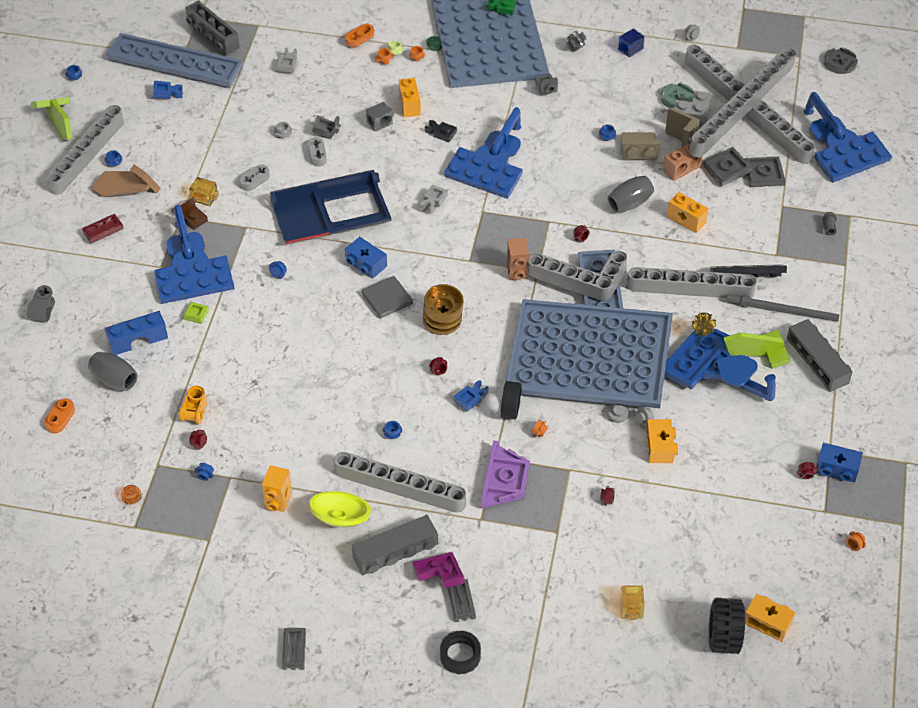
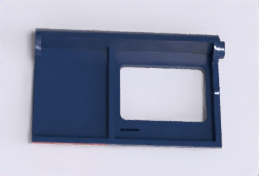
M368 170L271 191L272 207L285 244L392 221L377 184L380 183L378 172L375 173L374 170ZM369 192L372 193L379 210L378 213L332 222L324 203Z

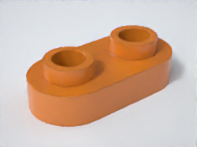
M362 24L348 32L345 36L346 44L350 47H357L373 38L374 27L371 24Z
M63 398L54 404L44 420L48 432L59 433L65 428L75 412L72 400Z

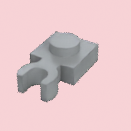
M288 48L284 49V55H280L277 71L294 73L297 64V49L294 48V51L291 53L288 52Z
M431 185L424 195V201L421 202V210L423 211L425 207H429V213H433L434 206L440 207L448 196V190Z

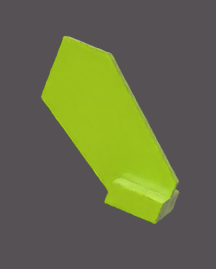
M69 97L31 102L32 109L46 107L47 113L62 140L72 139L69 117L60 106L70 104Z
M779 329L763 335L739 332L724 337L727 351L730 355L768 356L772 369L791 363Z

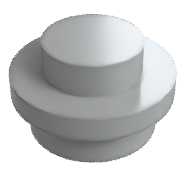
M695 24L688 25L684 32L686 38L690 41L695 40L700 34L699 26Z
M279 122L274 131L278 137H287L292 133V128L287 122Z
M613 405L609 409V417L615 423H622L628 417V409L623 405Z
M642 407L637 410L636 420L642 427H647V420L654 419V416L649 408Z

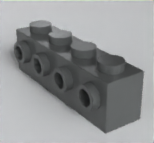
M199 0L185 7L188 25L194 27L208 42L213 43L219 51L228 55L240 48L238 32Z

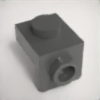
M551 74L535 77V83L541 95L557 92V77L553 78Z
M317 115L312 131L331 139L340 130V117L336 116L334 121Z

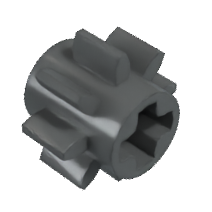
M576 30L567 37L569 41L566 44L570 50L574 48L577 51L586 45L584 42L586 36L583 32L579 34Z

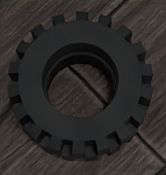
M715 597L711 604L709 616L710 649L712 652L739 654L743 647L745 635V607L742 599Z

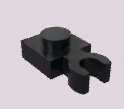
M429 120V126L425 125V132L428 134L434 133L435 138L450 143L457 133V127L441 122L439 125L436 121Z

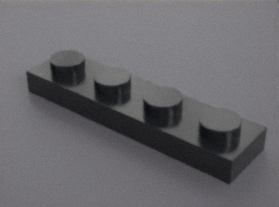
M787 265L710 266V272L752 274L754 277H763V274L770 273L771 277H779L781 273H787Z

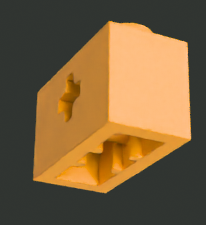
M415 77L398 79L399 98L404 117L421 116V101Z
M678 192L668 203L667 217L697 233L707 222L709 208Z
M648 419L646 437L649 463H673L674 455H678V444L674 443L676 427H672L671 419Z
M269 466L262 482L265 508L271 511L285 512L292 495L289 469Z
M756 593L745 613V625L783 642L793 623L796 612L788 606L780 605L770 598Z

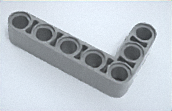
M623 251L613 252L600 274L539 253L530 254L528 261V274L531 277L600 301H607L612 297L627 270V254Z

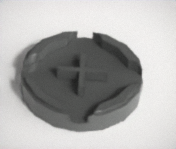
M846 48L830 49L824 57L826 68L837 74L851 73L856 69L858 63L856 54Z

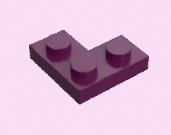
M453 552L412 562L418 581L439 576L444 588L465 583L464 575Z

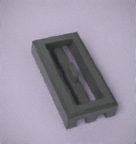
M464 579L465 583L455 586L461 608V613L459 614L453 588H447L455 622H459V619H463V621L468 620V618L476 619L468 579ZM460 585H464L470 612H466Z
M284 628L283 670H287V668H291V670H296V668H300V670L305 669L306 628ZM289 633H293L291 662H287ZM298 633H301L300 662H296Z

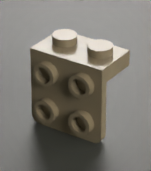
M670 107L667 111L665 132L681 140V147L691 143L692 136L699 130L700 119Z
M621 133L622 159L658 158L659 139H656L655 133Z

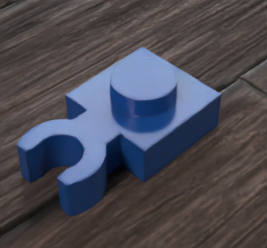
M154 81L153 98L170 99L171 96L182 98L183 85L176 84L171 86V82Z
M478 380L473 388L466 386L454 395V401L468 412L481 402V396L488 394L489 387L486 386L480 389L482 381Z

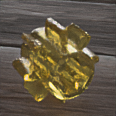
M706 312L695 315V321H692V329H696V334L701 336L713 333L716 327V320L712 319V314L710 315Z

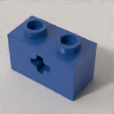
M359 236L345 248V261L350 266L360 270L362 274L373 279L387 267V254Z
M823 442L816 473L855 483L863 452Z

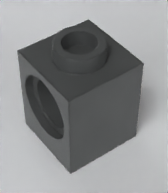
M384 102L366 109L367 123L375 132L393 124L394 112Z

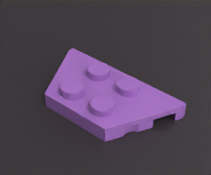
M493 440L480 508L523 499L525 494L530 461L523 456H518L511 449H504L495 440Z

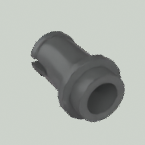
M826 212L822 217V221L825 223V234L827 233V235H834L837 232L835 223L837 216L833 212Z

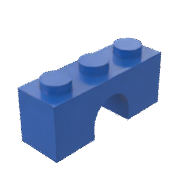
M160 310L105 328L108 344L114 355L132 350L131 343L139 337H147L150 344L168 339L166 324Z

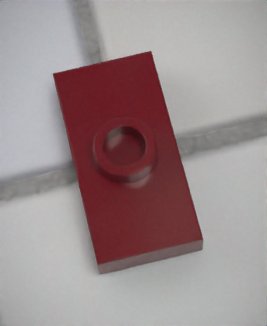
M115 214L82 228L84 235L91 244L124 229L123 224Z

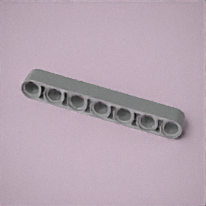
M111 105L106 108L47 174L46 179L49 191L52 194L63 193L121 128L124 120L120 106Z
M643 267L631 268L628 271L627 288L634 292L727 298V294L741 297L746 295L752 298L757 284L756 278L748 274Z
M339 452L334 457L335 474L340 478L452 512H462L466 508V491L461 486L348 452Z

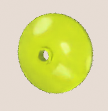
M341 491L318 493L310 499L309 509L317 519L334 527L346 528L360 525L368 520L371 514V507L364 499Z

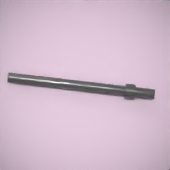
M727 294V302L738 303L744 307L755 306L837 322L839 320V314L752 299L746 295L741 297Z

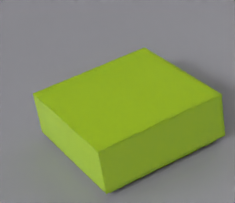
M190 302L183 315L184 320L202 324L209 311L208 306Z

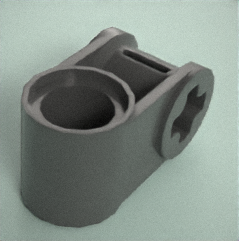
M42 285L36 289L27 309L28 319L49 321L55 305V299L52 296L53 291L50 286Z

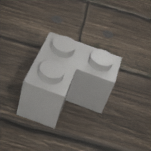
M694 91L693 102L675 100L674 108L700 119V129L708 119L711 93Z

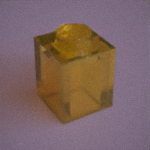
M197 177L189 188L190 198L194 197L196 203L209 207L219 196L216 182Z
M643 585L621 586L620 603L622 619H643L645 609Z

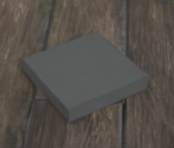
M734 147L703 161V166L722 187L752 172L750 164Z
M779 156L745 158L752 167V172L747 174L750 187L785 186L786 180Z
M391 276L362 290V295L380 318L413 304V299L395 276Z

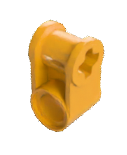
M195 385L188 389L180 409V421L189 420L195 421L196 424H201L207 406L206 394L202 386Z

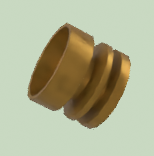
M438 284L432 286L424 296L423 323L432 333L447 335L455 332L460 327L464 299L460 290L448 284Z

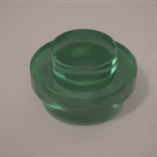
M431 36L426 40V45L431 51H438L442 46L441 38Z

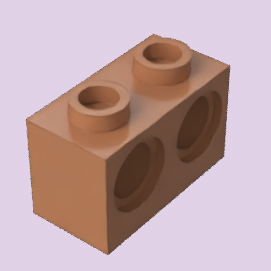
M690 143L664 157L663 171L673 181L701 167L702 157H694L689 153Z
M526 237L507 239L506 264L509 279H527L529 250Z

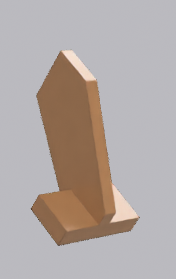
M135 164L131 167V171H104L91 187L103 197L145 192L148 189L157 194L161 189L145 171Z

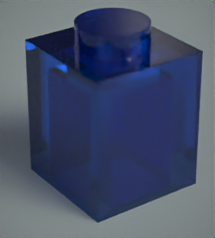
M634 28L619 36L618 50L628 57L633 56L644 49L645 36Z

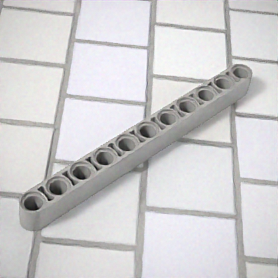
M689 45L687 47L686 65L729 101L745 86L700 46ZM762 99L745 114L747 118L798 162L808 164L812 161L815 145Z
M784 48L692 136L689 153L694 157L705 155L793 68L797 54L796 51L792 48Z

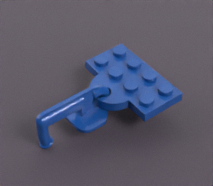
M812 92L809 95L804 113L807 115L813 114V107H815L822 119L811 123L810 131L817 140L826 142L827 148L815 153L814 158L832 183L891 160L892 155L874 131L858 136L855 132L846 129L843 122L831 113L816 92Z
M515 107L501 131L491 132L485 140V145L478 148L476 152L459 147L444 171V177L508 199L523 174V169L508 164V157L516 155L521 147L520 139L509 134L512 128L514 130L522 128L520 109Z
M175 205V226L178 227L179 235L172 236L167 240L169 255L173 257L172 266L154 270L161 304L235 289L227 255L208 259L206 253L203 252L205 244L202 235L198 232H187L182 208L179 205Z
M701 322L666 362L665 377L691 390L702 378L709 380L721 379L732 386L740 387L765 400L773 401L775 399L776 376L774 374L765 376L764 380L767 382V387L750 380L758 369L757 362L745 355L731 356L727 351L724 337L730 335Z

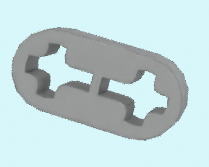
M318 137L311 138L308 141L311 163L314 166H323L327 162L324 142Z
M257 165L240 177L241 188L245 191H251L267 181L270 177L269 168L266 165Z

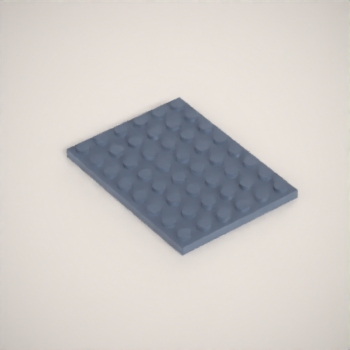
M431 0L450 88L535 80L537 76L550 74L530 0H516L513 15L497 13V9L487 10L488 0Z
M522 299L506 381L522 383L521 395L660 409L673 313Z

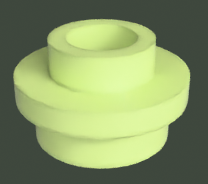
M390 41L387 45V49L391 51V54L398 55L403 52L402 44L399 41Z

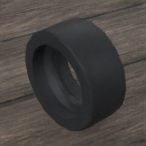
M505 382L501 401V418L517 419L522 383Z
M459 630L453 631L443 638L440 645V660L444 668L455 674H466L473 671L479 665L481 644L475 635L471 632ZM457 643L467 644L473 649V656L466 661H456L448 656V649Z

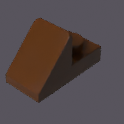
M194 197L178 204L182 208L186 224L193 230L208 221L207 215L196 207Z

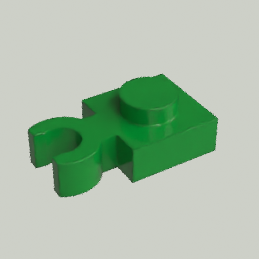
M488 0L486 9H497V13L513 15L516 0Z

